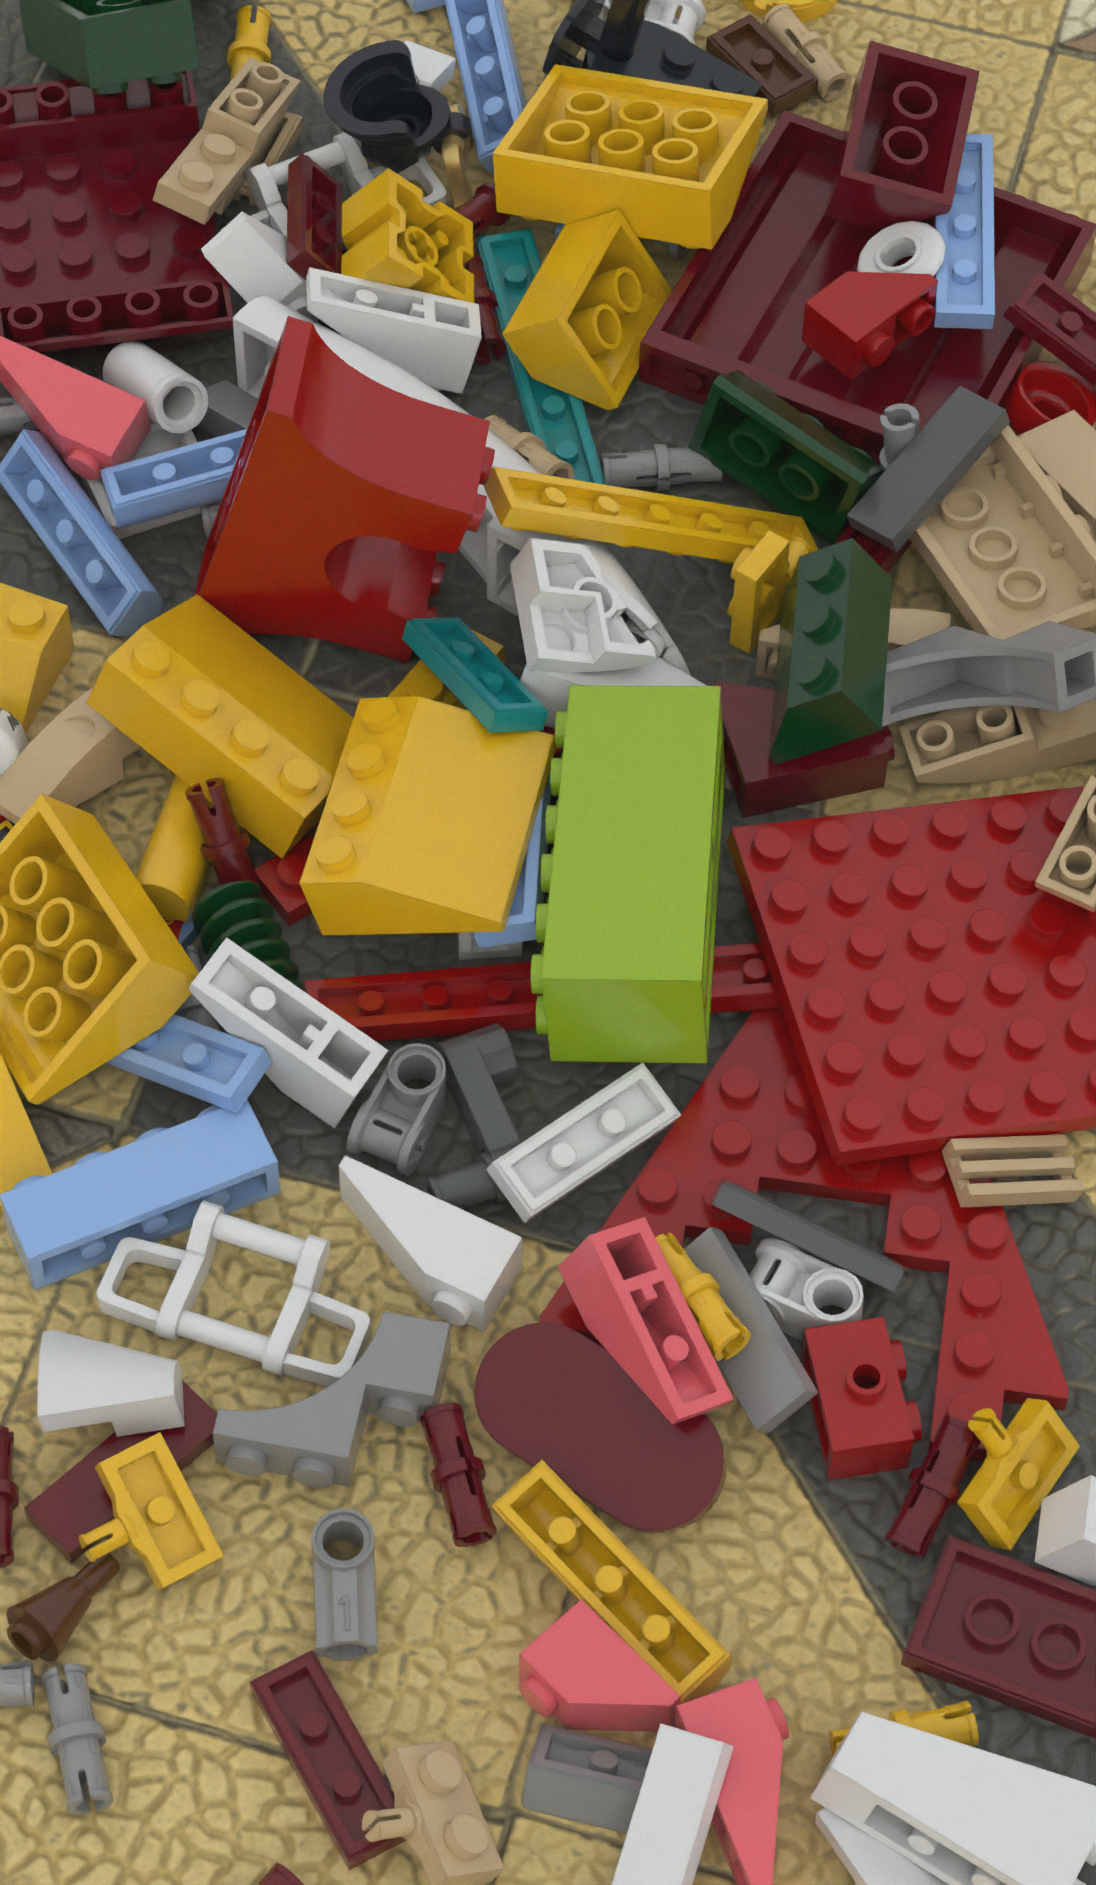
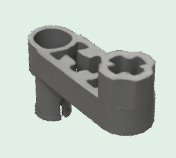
M495 1023L439 1042L436 1046L437 1051L445 1060L447 1086L479 1155V1162L435 1177L425 1178V1184L428 1194L460 1209L490 1199L496 1204L507 1201V1198L486 1169L492 1162L521 1144L495 1086L518 1076V1068L508 1035L503 1027Z

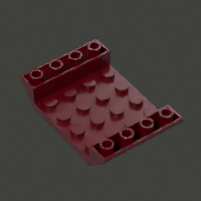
M191 70L183 71L181 80L167 84L148 83V78L127 82V90L114 94L94 93V88L90 89L83 84H78L75 79L0 87V336L36 352H45L233 328L234 316L228 282L205 258L201 250L217 235L214 216L212 215L204 225L153 201L158 181L200 131L198 107Z

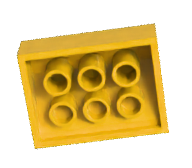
M555 64L493 152L497 212L520 216L525 220H545L569 224L619 209L638 239L680 244L689 249L704 248L712 250L732 218L768 111V99Z
M198 594L144 624L105 661L86 704L188 785L193 786L200 783L205 798L212 804L213 801L206 780L222 778L225 782V789L237 823L282 859L321 819L354 718Z
M421 696L360 698L299 883L322 936L504 932L551 768V760L555 754L556 743L554 735L540 731L489 732L469 710Z
M42 793L0 842V1052L5 1064L27 1100L36 1105L41 1104L162 1028L192 994L188 989L199 974V971L96 817L91 813Z

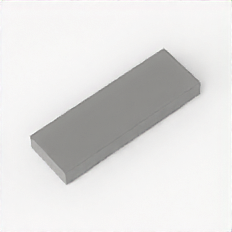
M709 1227L685 1247L684 1250L702 1273H710L720 1285V1296L733 1314L751 1332V1338L743 1350L728 1360L723 1358L721 1361L716 1360L756 1431L770 1433L819 1392L724 1232L720 1229Z

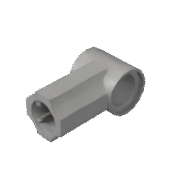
M343 1508L329 1511L314 1526L311 1539L316 1655L327 1657L334 1661L360 1660L362 1657L377 1654L378 1651L374 1570L375 1536L370 1522L357 1511ZM345 1540L356 1544L361 1551L354 1558L342 1561L330 1557L325 1550L332 1543Z

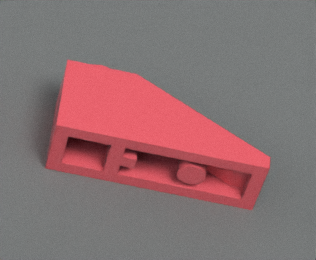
M0 336V382L71 470L83 478L97 480L98 477L102 479L101 469L133 460L151 430L144 399Z
M645 1217L589 1235L558 1266L586 1328L672 1425L726 1406L734 1400Z
M753 1678L677 1705L674 1727L734 1746L711 1824L737 1885H773L783 1740L789 1738V1730L777 1699L773 1697L766 1700L757 1679Z

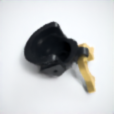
M391 40L369 45L348 56L334 69L327 80L323 94L326 113L342 131L352 136L367 161L387 169L389 168L398 174L419 162L420 158L428 157L433 146L435 151L444 157L454 209L473 197L463 165L464 150L473 149L472 127L469 115L466 116L460 103L449 105L447 98L435 88L420 84L413 67L411 52L406 44L399 40Z

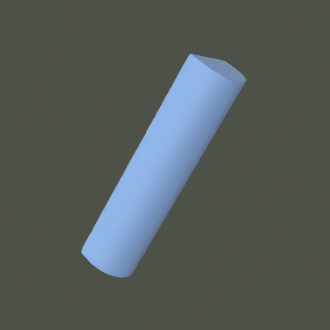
M445 0L478 160L488 172L494 174L493 152L527 105L504 0Z
M23 429L0 463L1 485L111 636L122 637L133 635L144 624L159 616L163 608L161 595L45 437L38 431Z
M247 429L101 469L104 488L117 529L220 501Z

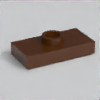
M751 14L707 37L706 52L762 84L758 97L768 99L767 112L773 117L817 94L818 79Z

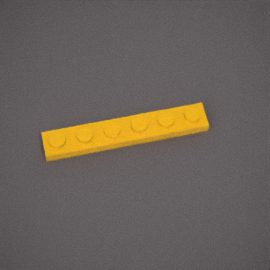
M494 466L490 471L486 484L483 485L500 525L516 531L530 530L562 535L573 540L582 538L614 543L624 548L639 547L665 551L676 556L691 555L716 559L727 564L735 563L739 554L746 547L754 549L769 530L789 541L792 537H800L807 541L812 548V552L819 550L803 518L799 516Z

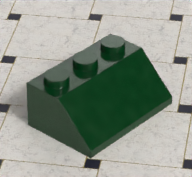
M739 370L719 375L712 383L688 446L690 450L707 458L715 467L783 513L802 517L809 531L830 545L834 544L850 523L847 514L884 471L866 452L850 446L825 429L816 418L803 414L776 396L767 385L754 381Z
M853 538L800 556L782 605L769 759L775 765L882 731L892 578Z

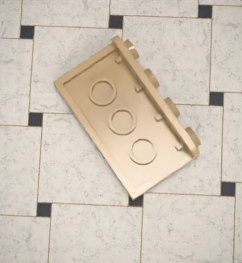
M1007 425L909 539L975 632L1003 640L1047 621H1053L1081 630L1096 625V543L1092 539L1089 525L1082 515H1075L1064 501L1056 479L1052 475L1044 474L1034 460L1027 440L1023 436L1017 437L1011 427Z

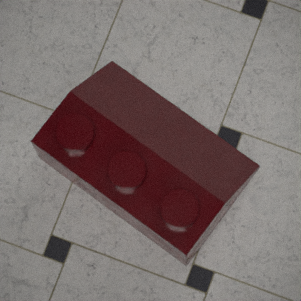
M870 40L854 82L825 216L881 231L895 223L920 221L949 213L955 194L980 71Z

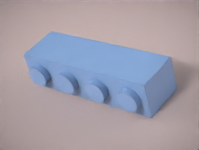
M247 1099L238 1113L213 1105L203 1110L196 1118L168 1129L161 1127L149 1130L139 1136L133 1143L107 1153L101 1151L90 1153L80 1158L73 1166L45 1177L32 1176L17 1183L10 1191L0 1194V1202L5 1226L35 1291L110 1261L118 1243L123 1238L133 1237L156 1243L191 1229L194 1217L202 1201L223 1206L225 1209L224 1214H229L279 1194L278 1161Z

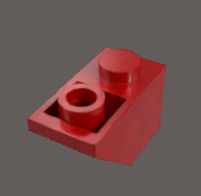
M845 272L805 302L801 341L852 381L870 366L877 367L881 365L895 347L911 335L914 337L919 336L930 326L936 314L934 306L938 280L930 274Z

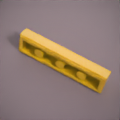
M175 774L135 877L162 917L188 923L212 861L204 860L200 850L204 839L191 805L185 796V791L191 786ZM206 799L208 806L214 805Z
M543 1460L538 1462L491 1505L494 1513L578 1601L582 1599L681 1696L680 1704L708 1695L725 1677L732 1665L731 1655Z

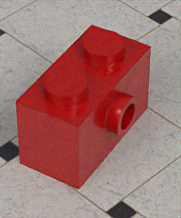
M884 1317L804 1329L800 1362L819 1392L809 1401L828 1481L908 1468L913 1443L922 1439L921 1420L916 1402L914 1400L905 1401L900 1383V1381L906 1380L907 1377L904 1350L900 1340L890 1341Z

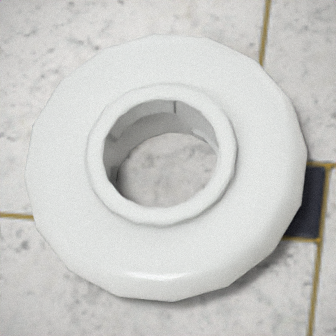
M918 221L895 223L882 229L868 240L859 255L857 271L915 273L934 276L944 261L946 245L941 233L927 223ZM913 256L905 264L892 267L898 260Z

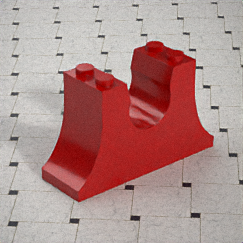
M288 316L204 546L193 596L198 594L249 635L284 634L316 638L408 663L413 650L402 639L407 620H412V618H436L437 608L428 605L429 595L436 596L445 569V561L436 559L437 551L457 553L466 530L477 532L480 526L487 496L477 493L479 484H486L495 455V449L485 447L490 421L412 398L374 381L336 355L319 336L313 323Z

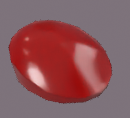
M1036 361L1028 364L1014 380L1004 402L1010 424L1019 435L1072 410H1075L1092 427L1096 421V389L1094 385L1069 366L1053 361Z

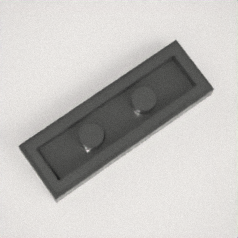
M959 386L847 514L851 527L898 552L1010 423L1006 409Z
M725 1178L723 1181L719 1179L709 1200L712 1205L894 1293L905 1272L899 1262Z

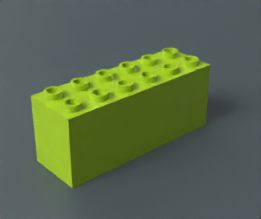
M570 685L567 711H557L555 718L556 748L563 749V753H561L560 758H552L550 785L552 796H559V799L556 801V805H547L546 841L547 844H554V847H552L551 854H542L541 890L542 893H549V896H547L546 903H538L536 909L537 943H544V945L542 946L541 954H533L531 959L532 994H543V996H537L536 1001L537 1035H548L551 1061L707 1063L726 776L721 686Z

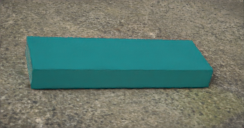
M459 617L412 618V620H407L402 639L489 732L540 731L544 729L549 711Z

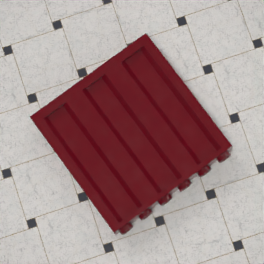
M784 110L749 166L732 218L712 250L704 248L697 250L641 340L638 380L704 405L712 383L719 375L739 370L754 381L767 385L776 396L803 414L816 418L825 429L850 446L866 452L878 465H880L879 455L884 447L880 416L881 414L884 415V410L893 404L902 403L915 407L920 419L918 424L919 432L959 386L1005 409L1004 402L1014 380L1028 364L1036 362L1044 347L1005 319L1003 314L1037 270L1073 295L1091 262L1096 224L1079 218L1076 215L1032 201L1024 196L994 187L995 317L993 329L934 327L933 319L930 326L922 334L916 337L911 335L895 347L881 365L877 367L870 366L851 381L801 341L805 302L845 272H858L857 266L861 251L868 240L879 231L825 216L843 131ZM934 217L918 221L927 223L934 228ZM913 256L898 260L892 267L905 264Z

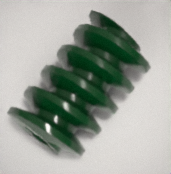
M234 881L209 891L197 902L191 915L195 931L200 936L201 947L208 955V961L227 937L307 993L305 985L297 980L299 977L297 965L293 961L288 960L290 948L284 940L280 939L282 937L281 925L275 919H272L274 916L272 903L266 898H259L262 892L260 883Z

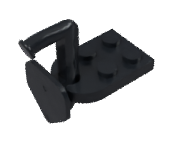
M578 0L557 29L549 46L542 72L548 75L554 65L558 64L758 97L762 88L761 83L671 30L654 22L644 20L650 0H612L606 22L598 17L605 0ZM581 47L586 49L583 61L577 58Z

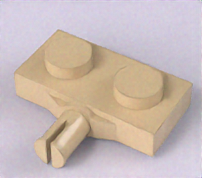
M453 1740L395 1747L382 1760L383 1767L394 1792L395 1808L368 1810L365 1812L362 1819V1830H370L365 1835L369 1842L398 1837L406 1839L407 1843L420 1858L430 1885H477L490 1883L505 1869Z

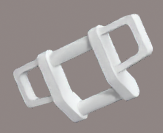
M345 132L335 135L332 143L303 153L308 155L324 170L340 164L352 195L387 170L383 166L369 170L366 159L352 136ZM298 156L269 167L265 163H261L246 170L247 180L259 210L258 213L251 215V217L286 237L287 209L282 203L278 188L288 184V164ZM424 157L420 158L416 164L398 173V175L406 180H416L421 184L428 195L423 198V201L428 205L433 206L438 201L447 205L446 189ZM342 239V250L347 248Z
M202 1201L193 1220L186 1250L133 1237H126L120 1240L96 1293L99 1309L106 1315L155 1332L156 1336L174 1342L181 1336L261 1362L262 1370L279 1376L288 1375L327 1387L350 1370L365 1350L371 1334L369 1315L364 1311L319 1294L330 1252V1240L311 1234L307 1239H302L224 1214L225 1209L223 1206L208 1201ZM218 1240L297 1265L292 1288L271 1337L192 1312L209 1273ZM142 1262L177 1271L160 1311L116 1295L125 1272L132 1263ZM311 1314L354 1332L344 1357L338 1364H327L294 1354Z

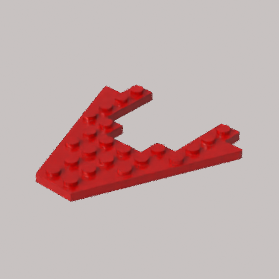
M782 1007L753 1010L599 1232L645 1217L655 1237L661 1234L666 1236L668 1233H672L682 1247L685 1237L697 1238L709 1227L722 1230L730 1243L750 1246L753 1224L712 1205L709 1201L719 1179L723 1181L724 1178L758 1194L759 1188L888 1206L883 1255L899 1262L904 1268L948 1274L928 1452L935 1440L944 1416H952L968 1423L969 1420H975L972 1417L974 1413L984 1408H990L1001 1422L1003 1402L1023 1405L1027 1398L1046 1400L1053 1409L1065 1411L1069 1389L1003 1206L960 1207L941 1152L942 1150L834 1165ZM992 1178L969 1179L970 1184L994 1183ZM563 1282L541 1313L539 1323H555L569 1327L603 1347L586 1328L565 1282ZM980 1443L974 1457H972L973 1460L985 1461L987 1450L982 1443Z

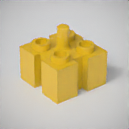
M389 168L342 203V239L348 251L341 256V274L474 303V274L463 268V264L474 257L472 221L441 201H438L433 206L428 205L423 201L422 189Z

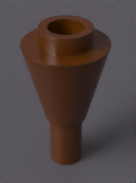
M108 1553L96 1559L93 1563L88 1562L73 1577H67L9 1607L6 1611L9 1623L7 1635L13 1646L22 1655L31 1660H36L39 1657L48 1662L56 1661L92 1603V1597L120 1572V1565L117 1560Z

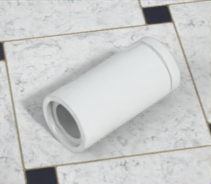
M139 341L123 342L113 348L106 357L103 366L104 382L144 399L149 419L171 433L190 431L205 416L208 407V394L204 385L144 343Z

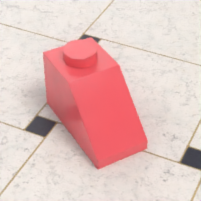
M582 1599L519 1654V1681L521 1682L519 1690L522 1696L538 1714L547 1718L552 1713L567 1729L658 1732L660 1723L674 1727L676 1706L680 1705L681 1696Z

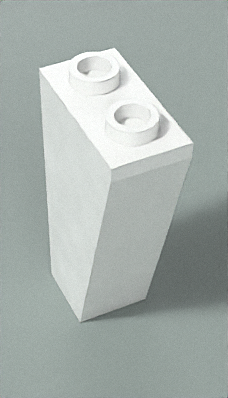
M865 1712L860 1713L840 1743L810 1796L815 1802L949 1885H1087L1077 1879V1876L1084 1862L1091 1866L1096 1864L1095 1785Z

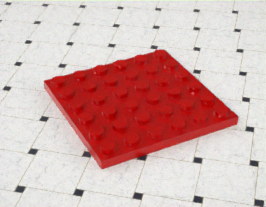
M1083 786L731 828L727 845L834 1165L939 1151L945 1147L950 1139L1051 1135L1096 1128V910L1094 912L1035 887V881L1084 790Z

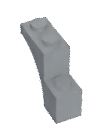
M1047 621L1002 640L961 627L951 626L887 652L882 727L910 717L955 708L1022 706L1061 713L1096 698V633Z
M383 1311L378 1329L363 1355L350 1370L324 1390L293 1404L273 1409L256 1411L219 1409L213 1430L216 1463L225 1464L232 1471L248 1476H259L265 1472L293 1476L297 1482L313 1488H327L332 1484L350 1487L367 1414L378 1415L381 1420L395 1426L409 1427L416 1423H421L420 1416L424 1415V1411L439 1405L450 1358V1323Z

